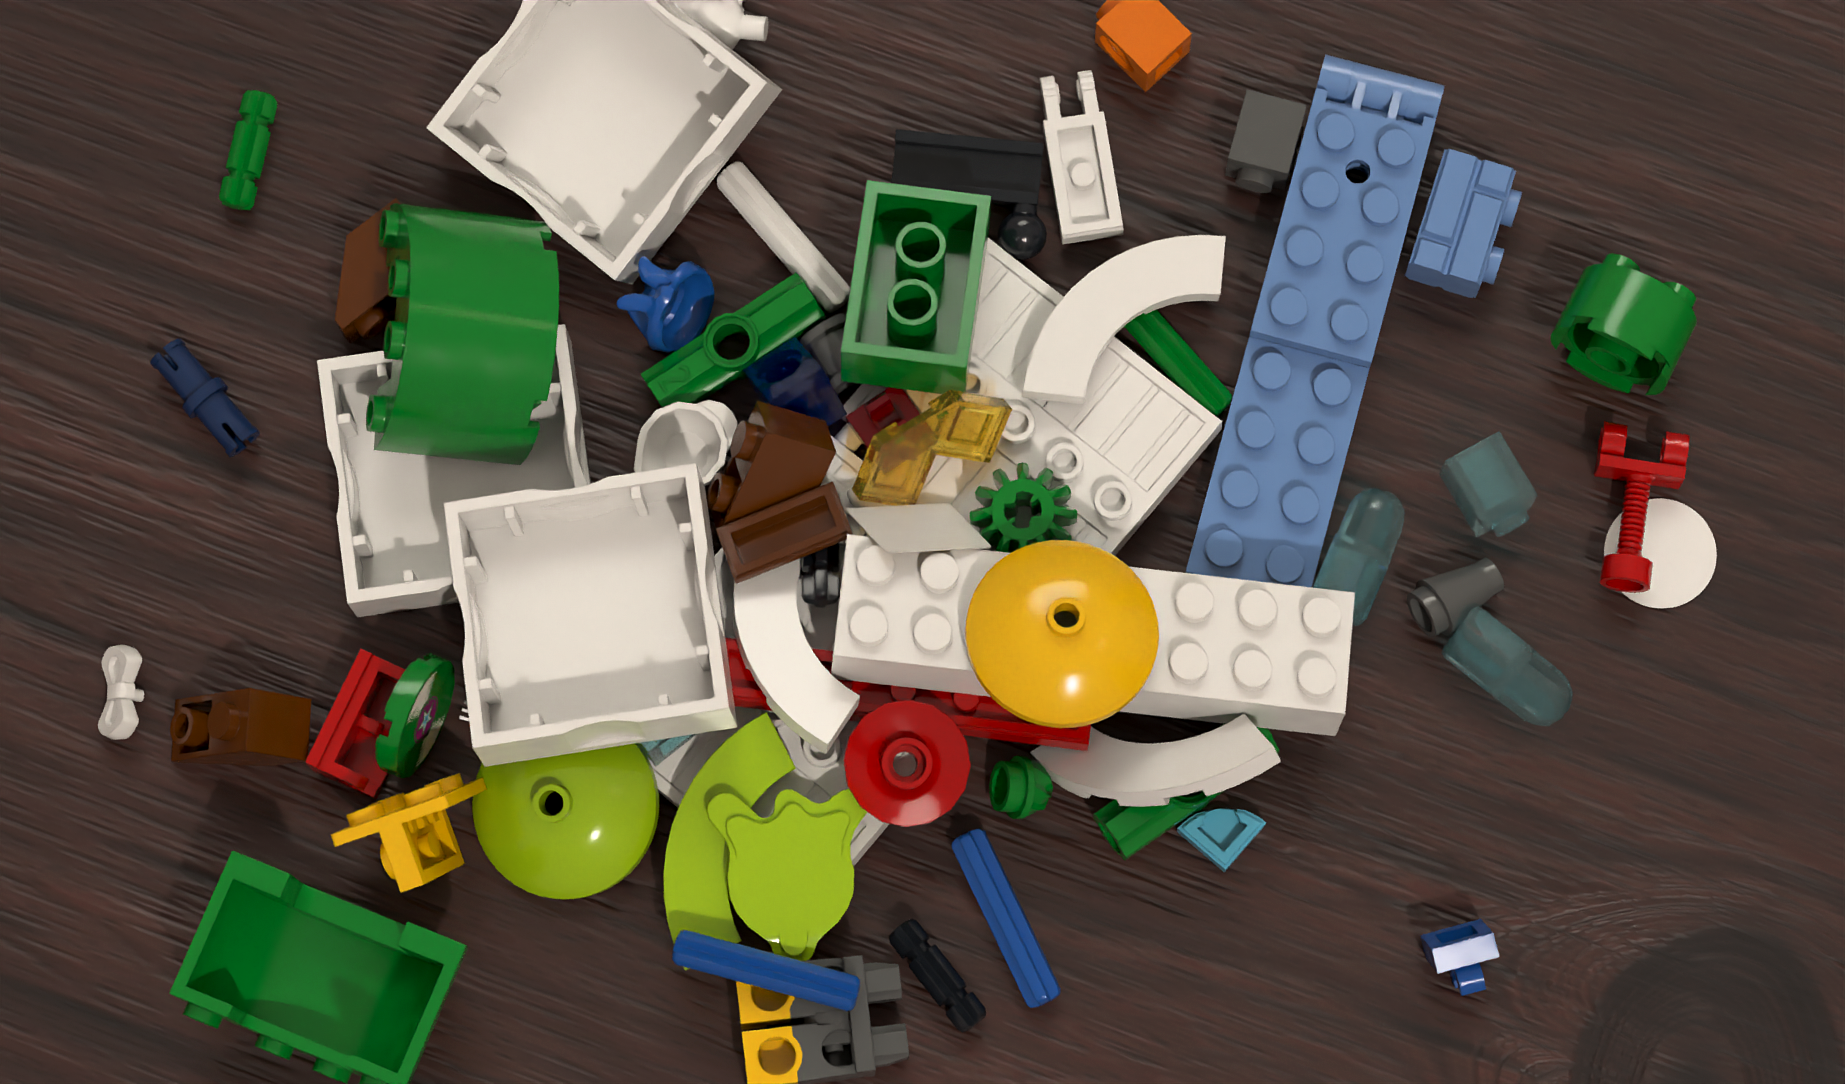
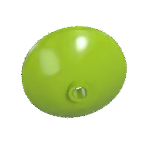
M638 743L487 767L482 763L476 780L483 778L487 790L474 795L472 801L475 830L483 851L494 867L507 880L517 887L538 896L552 899H579L601 893L613 887L628 876L640 863L656 831L659 816L657 780L648 757ZM554 791L558 792L563 798V808L555 816L551 815L545 806L546 798Z

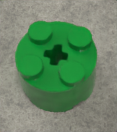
M1607 254L1602 264L1590 265L1583 270L1551 334V343L1556 350L1562 342L1570 351L1566 362L1582 375L1603 386L1629 393L1633 384L1648 385L1649 388L1645 395H1657L1665 389L1696 326L1697 319L1692 309L1696 302V297L1692 291L1675 282L1662 283L1640 272L1639 266L1623 255Z

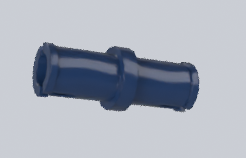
M177 338L163 347L168 354L163 356L158 352L151 359L150 364L153 368L160 372L183 399L182 409L191 419L199 418L222 445L229 457H234L247 448L244 444L245 440L253 443L259 436L260 431L257 427H254L227 396L228 386L220 377L212 378L188 350L181 338Z

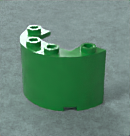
M398 203L392 204L390 210H383L379 224L378 241L380 247L387 248L386 267H390L388 295L390 297H397L395 321L387 323L383 347L385 359H393L392 375L387 382L378 388L377 394L370 395L366 411V429L368 432H375L374 450L521 465L526 460L540 429L539 421H530L532 410L541 405V401H547L558 331L559 272L557 252L544 250L543 241H550L552 235L549 226L544 221Z
M232 850L169 994L187 1002L182 1013L183 1015L216 1029L219 1028L222 1019L257 1033L259 1035L255 1042V1047L286 1060H290L294 1050L314 1057L316 1061L312 1070L339 1082L348 1084L353 1073L361 1076L359 1084H410L468 946L408 921L406 925L322 892L303 884L287 872Z

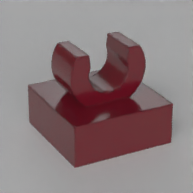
M888 387L845 416L848 425L882 472L934 437L933 431L903 389Z

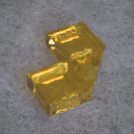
M948 390L928 402L930 409L901 426H898L895 422L873 435L852 487L853 492L861 501L894 506L916 505L936 455L985 463L991 462L1012 408L1004 398Z

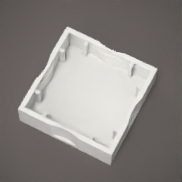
M523 0L515 20L505 35L494 47L477 60L426 128L491 181L512 190L525 199L554 232L616 281L633 284L639 276L638 263L640 258L645 256L651 261L782 89L670 0Z
M565 324L558 325L555 359L547 401H541V405L532 410L530 421H539L540 429L532 450L521 465L374 450L375 432H368L366 429L368 400L371 394H377L378 388L391 378L393 359H385L384 351L317 360L327 444L336 466L339 483L337 524L347 604L357 617L459 603L453 586L444 510L445 502L528 489L565 490L591 484L572 342Z
M696 463L606 477L600 481L573 489H528L444 503L453 586L462 609L465 627L462 663L472 748L485 767L737 728L706 491Z

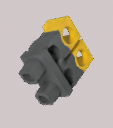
M862 955L803 961L855 975L860 979L861 986L854 1008L849 1011L736 981L742 1030L766 1028L767 1025L803 1021V1025L742 1032L748 1084H815L855 1077L875 1076L876 1067L889 1066L909 1059L905 1023L871 1027L868 1004L902 1000L898 964L877 962L863 964Z

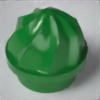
M1014 756L1010 761H999L995 764L989 783L990 801L995 811L1006 812L1012 819H1024L1036 811L1044 810L1049 798L1052 797L1053 785L1051 777L1040 763L1030 760L1026 756Z

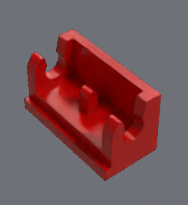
M360 649L305 761L314 772L374 800L377 799L389 773L382 771L377 764L375 744L379 734L386 737L389 736L392 722L384 719L386 714L385 708L405 669Z

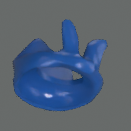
M642 256L638 263V273L645 283V290L642 294L632 293L620 297L617 301V307L628 311L631 319L647 339V343L652 350L674 353L698 337L705 327L714 303L715 292L713 282L705 269L691 261L683 262L676 270L660 268L654 265L647 257Z

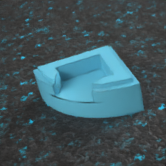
M1220 808L1191 816L1177 828L1176 832L1225 872L1264 828L1267 822L1246 810Z

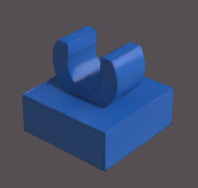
M1482 919L1420 935L1426 960L1438 974L1450 971L1453 985L1455 988H1459L1461 996L1486 990L1479 962L1497 958L1499 953L1494 933Z

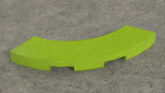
M767 712L745 724L716 749L693 778L679 804L669 833L663 872L664 904L673 944H675L677 935L682 930L696 932L736 944L742 941L735 927L729 904L727 884L729 850L725 839L709 820L706 811L709 801L720 793H731L737 796L751 809L757 799L772 784L796 769Z

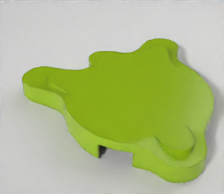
M784 789L776 795L773 814L767 818L759 817L744 802L731 793L716 795L709 801L706 812L709 820L727 843L729 850L727 884L729 898L736 913L750 929L770 944L774 954L799 961L809 960L813 956L817 942L839 922L850 904L854 890V867L850 855L851 840L854 830L867 812L859 806L849 789L841 790L820 804L810 801L794 790Z

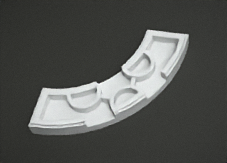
M1192 235L1153 241L1127 250L1088 273L1070 289L1045 322L1030 356L1021 397L1084 404L1088 381L1098 358L1112 341L1114 335L1127 323L1142 313L1148 314L1156 309L1172 304L1190 301L1218 302L1221 294L1226 236Z
M802 558L749 580L737 584L734 581L733 625L745 668L750 670L757 685L767 697L766 703L790 729L806 742L827 754L858 707L860 696L832 676L816 657L805 637L797 605V588L802 573Z
M1245 714L1212 731L1173 742L1154 744L1126 742L1111 738L1091 727L1087 751L1041 745L1030 752L1034 761L1040 763L1050 775L1051 780L1062 788L1083 798H1090L1091 795L1116 799L1119 806L1138 807L1168 805L1170 797L1186 795L1201 790L1204 791L1206 796L1213 795L1256 777L1281 762L1274 746Z

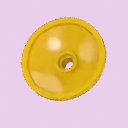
M1049 540L1030 544L1013 551L997 562L985 574L969 604L965 626V643L971 667L978 681L991 698L1011 714L1034 724L1055 728H1074L1097 723L1114 715L1137 696L1150 676L1156 659L1159 643V625L1153 601L1146 587L1133 570L1113 554L1090 544L1070 540ZM1061 611L1070 612L1076 617L1077 624L1069 628L1061 627L1054 620V615Z

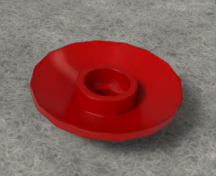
M910 699L884 703L862 717L848 737L843 759L847 787L859 806L880 822L901 827L928 824L950 811L966 789L971 766L967 741L955 721L934 705ZM900 752H907L915 759L916 767L910 776H900L894 770L893 760Z

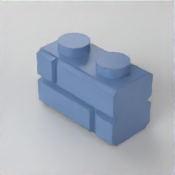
M1445 149L1405 276L1410 280L1433 287H1442L1446 291L1468 298H1476L1482 281L1494 284L1504 253L1503 248L1493 246L1500 224L1507 227L1512 226L1522 192L1511 189L1516 171L1505 165L1488 160L1482 161L1469 154Z

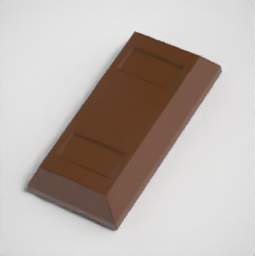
M833 482L716 529L736 584L845 541L847 534L853 535Z

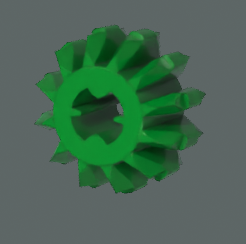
M1022 462L1017 465V480L1010 481L1002 469H997L993 472V480L998 491L979 486L975 491L976 499L985 507L970 511L971 525L984 528L979 534L991 547L997 545L995 551L1012 553L1017 549L1037 542L1049 540L1072 541V536L1062 527L1077 523V510L1063 506L1071 498V490L1068 485H1060L1050 489L1053 481L1052 470L1044 468L1035 481L1029 480L1028 464ZM1018 507H1031L1032 517L1027 528L1016 527L1015 517L1018 513Z

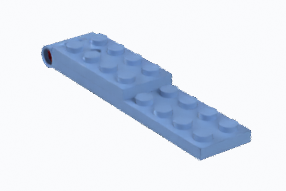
M1325 54L1185 573L1312 587L1445 85ZM1354 169L1360 170L1366 175L1367 180L1359 184L1353 183L1347 178L1346 173Z

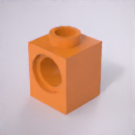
M1107 0L1096 13L1099 21L1096 23L1095 43L1145 92L1190 51L1192 33L1159 0Z

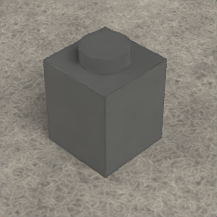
M1247 89L1230 149L1225 175L1236 178L1235 183L1238 186L1250 191L1269 193L1272 188L1284 191L1307 105Z

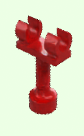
M1604 421L1598 441L1594 476L1626 481L1627 484H1625L1626 490L1624 492L1618 549L1615 554H1608L1603 557L1600 584L1606 588L1621 592H1646L1650 590L1653 562L1642 557L1641 551L1643 548L1650 486L1679 490L1685 479L1690 436L1666 431V436L1662 439L1659 463L1623 458L1628 426Z

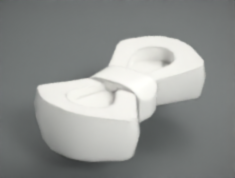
M127 645L109 647L101 662L108 686L107 701L98 722V729L102 735L114 740L127 739L132 735L139 723L133 701L142 702L144 699V691L135 689L134 684L142 663V656L137 649Z

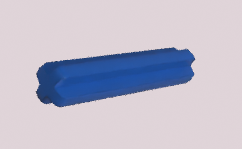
M980 828L960 835L952 842V850L1026 1005L1030 1008H1035L1054 1000L1060 995L1061 988L986 832Z
M688 930L679 932L672 951V960L676 965L845 1011L854 1008L861 986L860 979L855 975Z

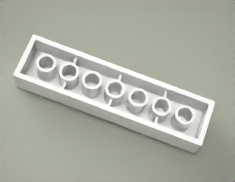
M847 534L832 660V676L840 680L991 697L978 681L968 658L965 643L966 617L972 596L982 578L997 562L1010 553L981 549L886 553L871 537ZM1129 567L1140 578L1153 601L1159 625V643L1156 659L1145 685L1137 696L1119 712L1224 724L1245 714L1259 728L1329 736L1336 735L1346 712L1355 592ZM1061 611L1054 615V620L1061 627L1069 628L1077 624L1076 617L1070 612Z

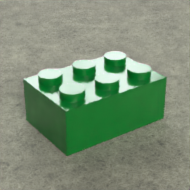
M867 180L841 346V381L960 397L966 396L990 227L991 196Z

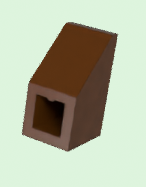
M397 198L346 236L335 322L350 344L360 336L367 340L379 334L386 328L387 323L392 321L393 316L391 313L396 310L397 297H390L388 295L390 267H386L387 248L379 246L378 233L383 210H390V206L394 203L401 204Z
M757 401L748 421H741L735 429L731 442V458L724 474L717 473L708 490L707 506L712 512L716 529L820 487L836 454L826 421Z
M254 688L175 699V713L170 725L172 738L171 761L178 763L276 766L305 762L308 757L312 699Z

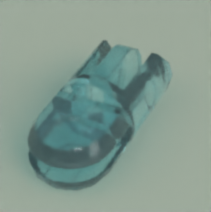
M1376 488L1365 489L1351 501L1313 588L1355 592L1352 626H1359L1367 619L1392 560V553L1404 524V508L1399 498L1391 492Z
M1475 607L1470 610L1463 623L1459 625L1442 649L1441 653L1447 661L1526 722L1534 725L1550 726L1563 718L1564 713L1570 708L1573 692L1566 676L1485 609Z

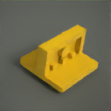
M460 773L424 785L423 788L404 794V792L369 804L367 805L368 807L346 815L349 827L331 834L334 846L336 847L379 832L383 842L380 845V857L383 867L392 879H396L400 893L422 886L465 864L446 808L487 790L484 779L480 778L464 784Z

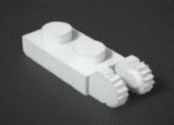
M1091 70L1077 73L1076 90L1078 100L1081 101L1082 115L1061 118L1059 107L1061 102L1058 84L1055 83L1054 76L1040 78L1045 115L1043 132L1062 245L1121 236L1124 230L1104 111L1099 112Z

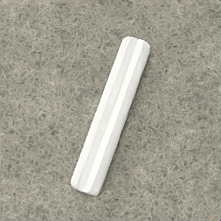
M736 161L727 166L716 178L720 191L792 274L797 273L825 313L832 314L841 309L849 301V285L742 162Z

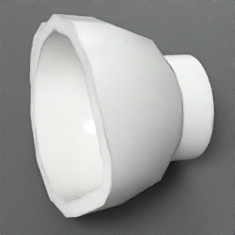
M706 400L697 404L676 402L657 409L640 430L634 463L635 473L696 463L704 485H709L714 476L724 467L726 453L731 447L733 434L738 426L733 412L724 403Z

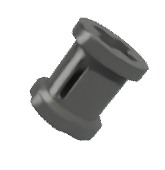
M838 314L821 322L807 332L798 342L803 353H811L829 380L827 389L832 396L843 394L859 385V383L841 381V346L846 320L845 314Z

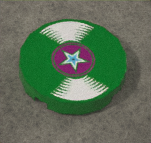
M428 653L424 655V659L418 658L415 662L409 664L398 680L385 708L386 714L384 719L392 722L389 736L386 737L379 734L375 744L376 761L382 771L399 778L410 777L421 767L431 752L443 728L451 705L455 686V668L451 661Z

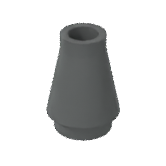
M1483 558L1474 564L1417 581L1416 589L1407 595V604L1413 619L1427 636L1435 637L1440 633L1449 636L1492 596L1503 591L1504 581L1495 564L1490 559Z

